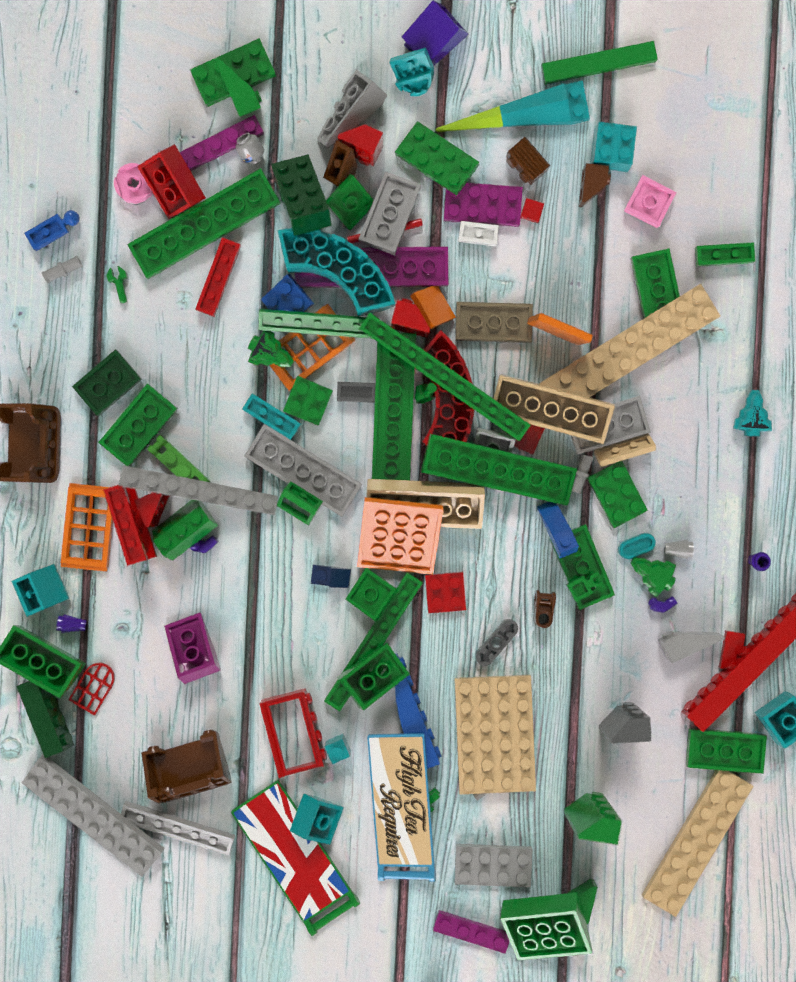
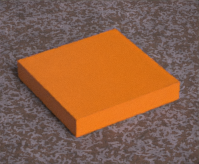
M431 286L410 295L430 329L456 318L438 286Z

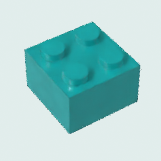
M598 122L593 134L590 164L609 166V170L628 172L633 165L637 126Z
M784 691L754 713L774 742L783 749H786L796 742V697Z

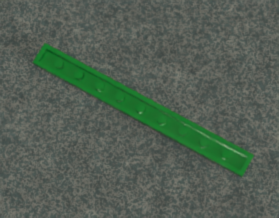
M372 313L367 315L359 327L361 331L518 441L521 440L531 426Z

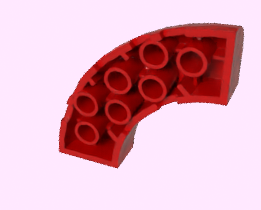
M440 330L424 350L472 383L465 360L450 338ZM428 378L429 382L437 387V390L434 392L435 411L430 430L421 443L427 447L430 434L467 442L473 423L474 409Z

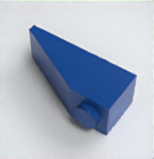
M547 502L537 506L559 559L578 552L579 545L557 503Z

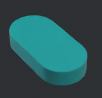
M641 533L622 541L618 546V553L624 559H633L652 551L655 548L656 540L649 533Z

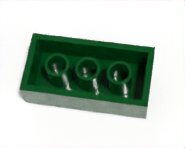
M309 154L271 164L274 180L293 235L297 236L332 226L330 210Z

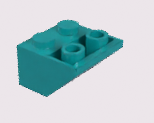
M55 564L11 581L26 616L36 614L70 599Z

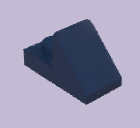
M313 564L310 584L329 586V588H349L351 569Z

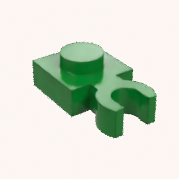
M597 572L591 573L587 580L582 575L566 584L575 602L593 593L592 587H600L604 584L602 581L594 583V577L599 575Z

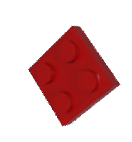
M463 572L425 575L428 613L466 610Z

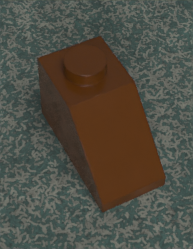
M336 140L323 178L336 186H340L350 174L355 176L357 164L354 150Z
M585 164L582 169L578 207L586 205L610 184L611 173H608L609 166Z

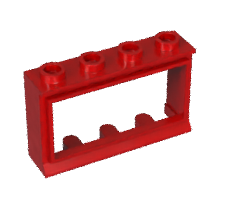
M306 688L262 699L259 703L279 778L321 766L324 767L325 760H327L326 750L321 748L320 741H322L321 731L317 730L315 725L317 723V716L315 711L312 712L310 704H313L310 693H307ZM299 698L315 761L286 769L270 706Z

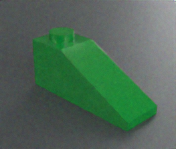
M218 57L214 58L239 117L261 108L259 103L262 102L258 90L254 92L253 88Z

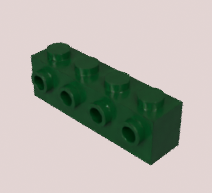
M30 681L16 686L44 757L47 758L61 753L74 746L72 735L68 730L55 695Z

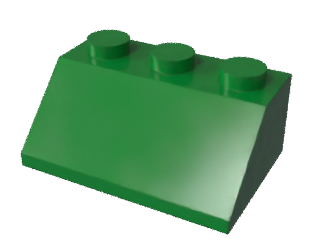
M191 500L152 530L153 542L164 557L173 561L216 528L218 524L203 502Z

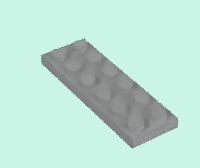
M266 424L262 426L244 457L289 484L291 481L323 501L322 505L343 517L362 486L360 482Z

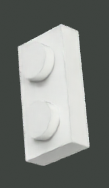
M461 221L458 242L496 246L499 226Z

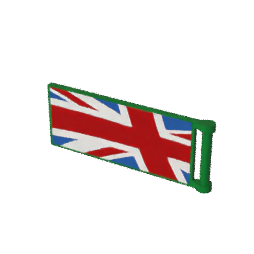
M276 780L234 808L231 814L305 924L309 934L313 936L318 933L317 930L353 906L357 907L360 905V901L320 842L305 840L290 832L298 808L281 782ZM346 895L349 897L348 901L314 924L310 921V919Z

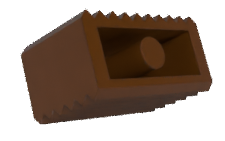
M523 137V139L515 144L506 155V161L513 169L516 168L520 173L519 176L522 181L528 182L529 185L537 181L551 166L526 137Z

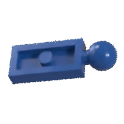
M69 210L64 214L63 219H61L60 215L56 214L24 234L32 248L38 251L69 233L66 226L77 225L80 217L76 211Z

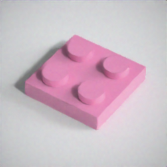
M642 175L624 212L658 228L677 192Z

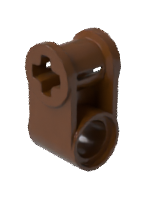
M539 590L535 591L533 621L541 628H548L553 622L556 603L555 592L550 594L541 593ZM541 614H546L547 621L544 624H540L538 621Z

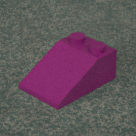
M201 612L164 626L177 677L181 682L187 684L221 671Z

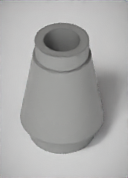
M683 540L665 543V555L686 559L693 557V542Z

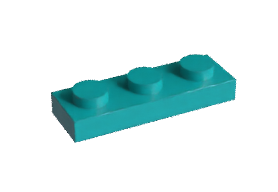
M253 393L242 408V410L292 440L301 426V423Z

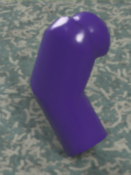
M673 596L664 602L658 601L657 598H651L648 601L650 609L660 613L667 612L678 604Z

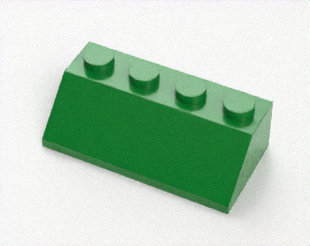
M13 625L0 645V664L58 698H62L86 665L85 662L20 625Z
M599 792L585 793L564 809V814L578 839L618 845L622 820L604 794Z

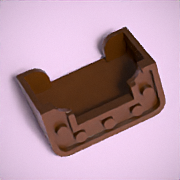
M33 403L0 404V422L9 424L8 462L0 463V481L53 483L57 480L59 475L61 419L60 411L57 407Z
M214 730L204 731L203 735L200 736V740L166 750L159 748V746H151L147 748V751L141 752L148 799L157 803L174 801L222 787L232 782L219 734Z

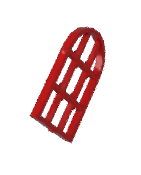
M105 663L90 665L84 671L83 676L68 700L95 716L114 684L115 674L113 669ZM99 665L94 674L88 672L91 667ZM105 666L109 670L103 680L97 677L100 668ZM111 672L112 682L108 684L106 679ZM87 674L90 676V681L86 688H83L80 684ZM95 679L100 682V685L93 694L89 691V687ZM104 684L109 688L103 698H100L98 693ZM77 689L82 690L79 700H73L72 698ZM86 693L91 696L87 707L80 704ZM94 699H97L101 702L94 712L89 708Z

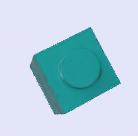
M344 734L329 739L325 743V749L332 765L350 757L351 749Z

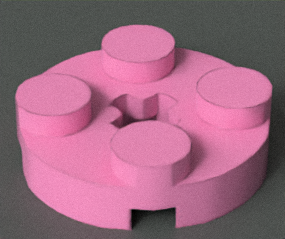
M136 163L123 165L114 178V188L117 194L127 203L133 204L142 203L153 195L137 167L139 164ZM132 179H135L136 182L139 181L135 188L129 186L132 183Z

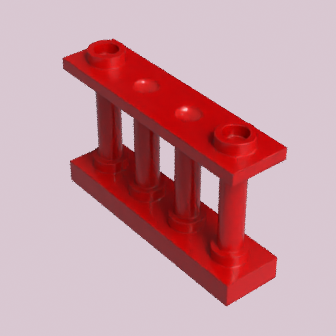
M119 485L104 489L103 491L127 566L157 557L149 529L144 525L134 500L139 498L136 489Z

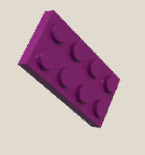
M466 183L457 196L446 189L443 221L459 223L465 221L519 227L523 187Z

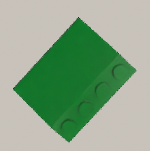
M577 892L503 900L500 919L517 960L593 953L583 907Z

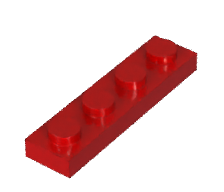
M222 237L196 305V311L215 317L241 248L239 243Z

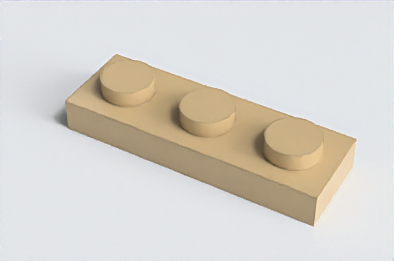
M649 433L595 449L594 455L599 465L603 467L656 451V445Z

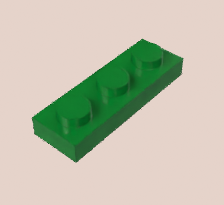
M754 242L696 246V267L754 263Z

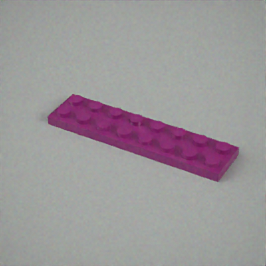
M358 247L378 266L389 287H448L449 285L448 247H398L395 255L373 247ZM295 273V281L301 288H341L333 281L317 274Z

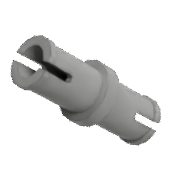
M75 256L63 263L58 262L57 266L43 271L42 275L45 281L50 283L59 277L68 276V273L80 267L82 268L83 265L78 256Z
M581 454L572 488L573 492L582 493L585 480L589 477L588 471L593 457Z

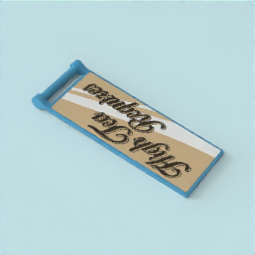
M369 734L367 740L378 881H385V879L429 880V882H435L436 870L425 734ZM384 867H428L429 871H385Z

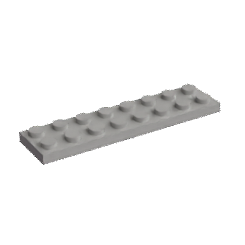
M44 755L37 760L22 781L23 785L142 877L165 849L48 757L45 758Z

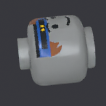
M245 133L237 139L235 148L244 163L256 164L262 160L261 156L264 153V148L256 135Z

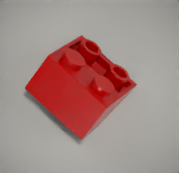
M366 124L340 133L337 137L340 142L354 150L355 158L359 159L358 161L365 166H374L383 148V132Z

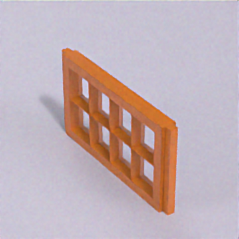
M329 304L315 312L336 315ZM289 332L279 341L281 342V348L285 347L292 356V359L295 360L303 371L298 376L306 379L356 341L355 338L339 336L343 342L334 349L325 339L327 335H318L316 340L308 344L301 333ZM296 336L305 346L297 354L287 344ZM319 341H322L330 351L321 359L311 348ZM306 351H309L316 360L308 369L298 358ZM275 364L269 365L288 391H290L296 378L293 379L285 367H279Z
M69 483L61 567L108 571L113 519L108 504L107 510L92 509L93 497L106 498L103 490L110 487ZM75 495L90 496L89 508L74 507ZM74 511L88 513L87 525L73 523ZM92 513L106 514L105 527L91 525ZM72 528L86 529L85 541L71 540ZM90 530L104 531L103 543L89 542ZM70 544L84 546L83 558L69 557ZM88 546L103 548L102 559H87Z

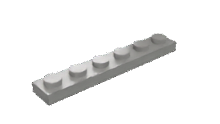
M125 801L122 807L121 815L139 828L226 855L230 854L235 838L234 834Z

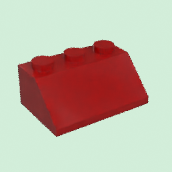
M175 144L158 152L137 166L168 219L206 198Z

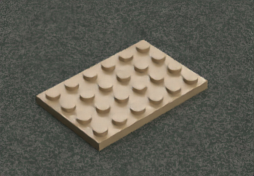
M531 675L454 678L459 794L536 791Z

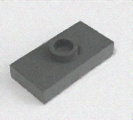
M337 382V401L375 403L376 383Z

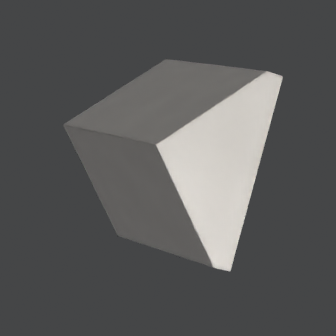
M477 427L473 444L512 453L516 439L508 434Z

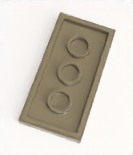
M456 302L455 341L531 343L532 326L527 324L529 317L533 316V304Z

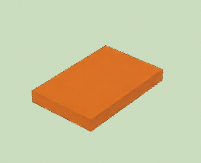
M543 313L529 317L527 324L575 345L590 343L593 338L592 334Z

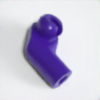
M212 535L206 541L199 540L190 549L195 552L207 553L219 541Z

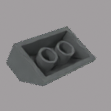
M624 702L623 705L616 706L599 725V730L611 743L651 742V718L637 705H634L633 702Z

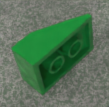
M385 643L349 667L337 678L357 706L364 711L410 675V673L389 644Z

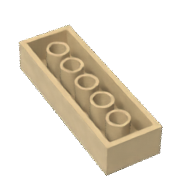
M503 374L499 376L493 398L529 424L604 444L615 404Z
M368 479L367 498L443 505L441 527L482 529L485 501L483 486L455 482Z

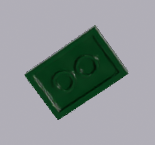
M115 349L76 382L72 388L96 416H100L138 384L142 378L121 353Z

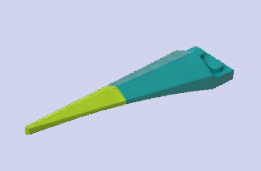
M583 80L565 85L563 83L438 127L435 131L447 132L513 126L572 125L589 121L590 115Z

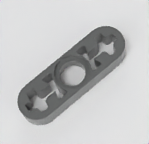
M503 620L477 650L475 658L481 666L490 665L517 634L518 625L514 620ZM513 624L512 628L514 630L512 632L507 631L505 636L508 638L505 640L498 632L501 630L504 633L506 631L505 625ZM499 637L502 639L500 647L495 648L492 646L491 641L493 638ZM489 645L491 650L495 651V653L492 654V652L490 651L487 655L489 659L487 661L485 659L481 661L480 654H486L488 648L485 647Z

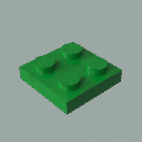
M350 174L326 201L332 213L346 229L351 231L371 209L374 200L355 176Z
M297 375L283 412L319 426L333 390Z
M366 568L345 600L374 621H378L398 589L369 568Z

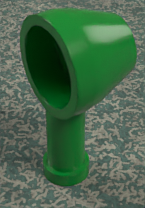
M430 383L416 386V403L422 404L432 401L435 398L436 385Z

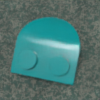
M426 48L390 59L389 63L397 79L395 84L400 91L404 90L410 93V96H421L428 91L434 77V66Z

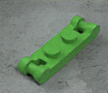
M159 435L156 438L157 441L147 448L151 454L176 476L194 479L196 476L200 481L211 482L162 435ZM162 446L167 449L163 454L159 451Z

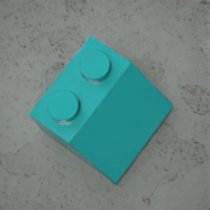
M303 793L290 832L305 840L330 845L344 807Z

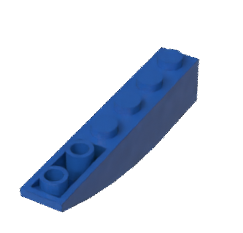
M397 653V657L402 662L404 667L407 668L404 658H400ZM408 675L395 686L399 719L404 734H425L427 769L440 764L439 758L442 755L439 747H434L432 742L435 739L431 728L427 729L425 722L428 719L424 710L420 711L418 704L421 701L418 694L413 693L411 686H414L411 676Z

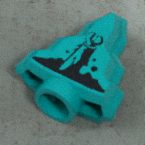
M759 390L750 391L746 398L745 407L740 410L739 417L734 419L733 429L744 431V436L759 437L762 431H772V421L768 419V411L763 408V398Z

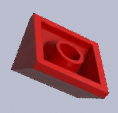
M152 492L134 500L146 527L158 526L170 495Z

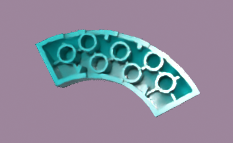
M291 228L277 230L286 269L289 274L297 272L313 273L333 281L349 296L356 309L357 316L381 312L396 305L389 284L378 266L375 265L364 251L346 239L335 234L322 232L321 230L297 236L293 235Z

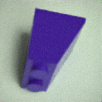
M432 0L402 35V38L405 41L404 46L410 52L426 48L432 64L435 66L464 40L469 33L442 4Z

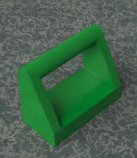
M290 481L281 493L277 506L309 526L323 501ZM285 498L311 513L310 516H306L285 503Z

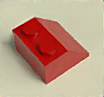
M402 298L401 301L397 300L391 327L401 332L428 338L430 328L417 305L413 304V301Z

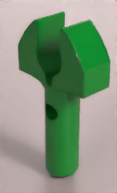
M117 266L119 271L117 279L114 277L113 269L110 268L106 275L109 283L113 282L116 285L120 303H126L127 297L123 282L125 279H128L127 272Z

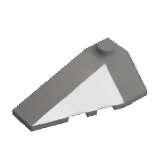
M358 70L353 73L342 89L344 95L341 101H336L333 116L327 119L317 138L327 148L338 140L337 137L340 133L353 129L376 112L388 96L372 80Z

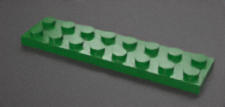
M260 168L127 245L145 277L149 279L281 203Z
M400 333L416 344V334ZM378 342L372 479L410 481L415 368Z
M430 434L421 472L568 506L577 468Z

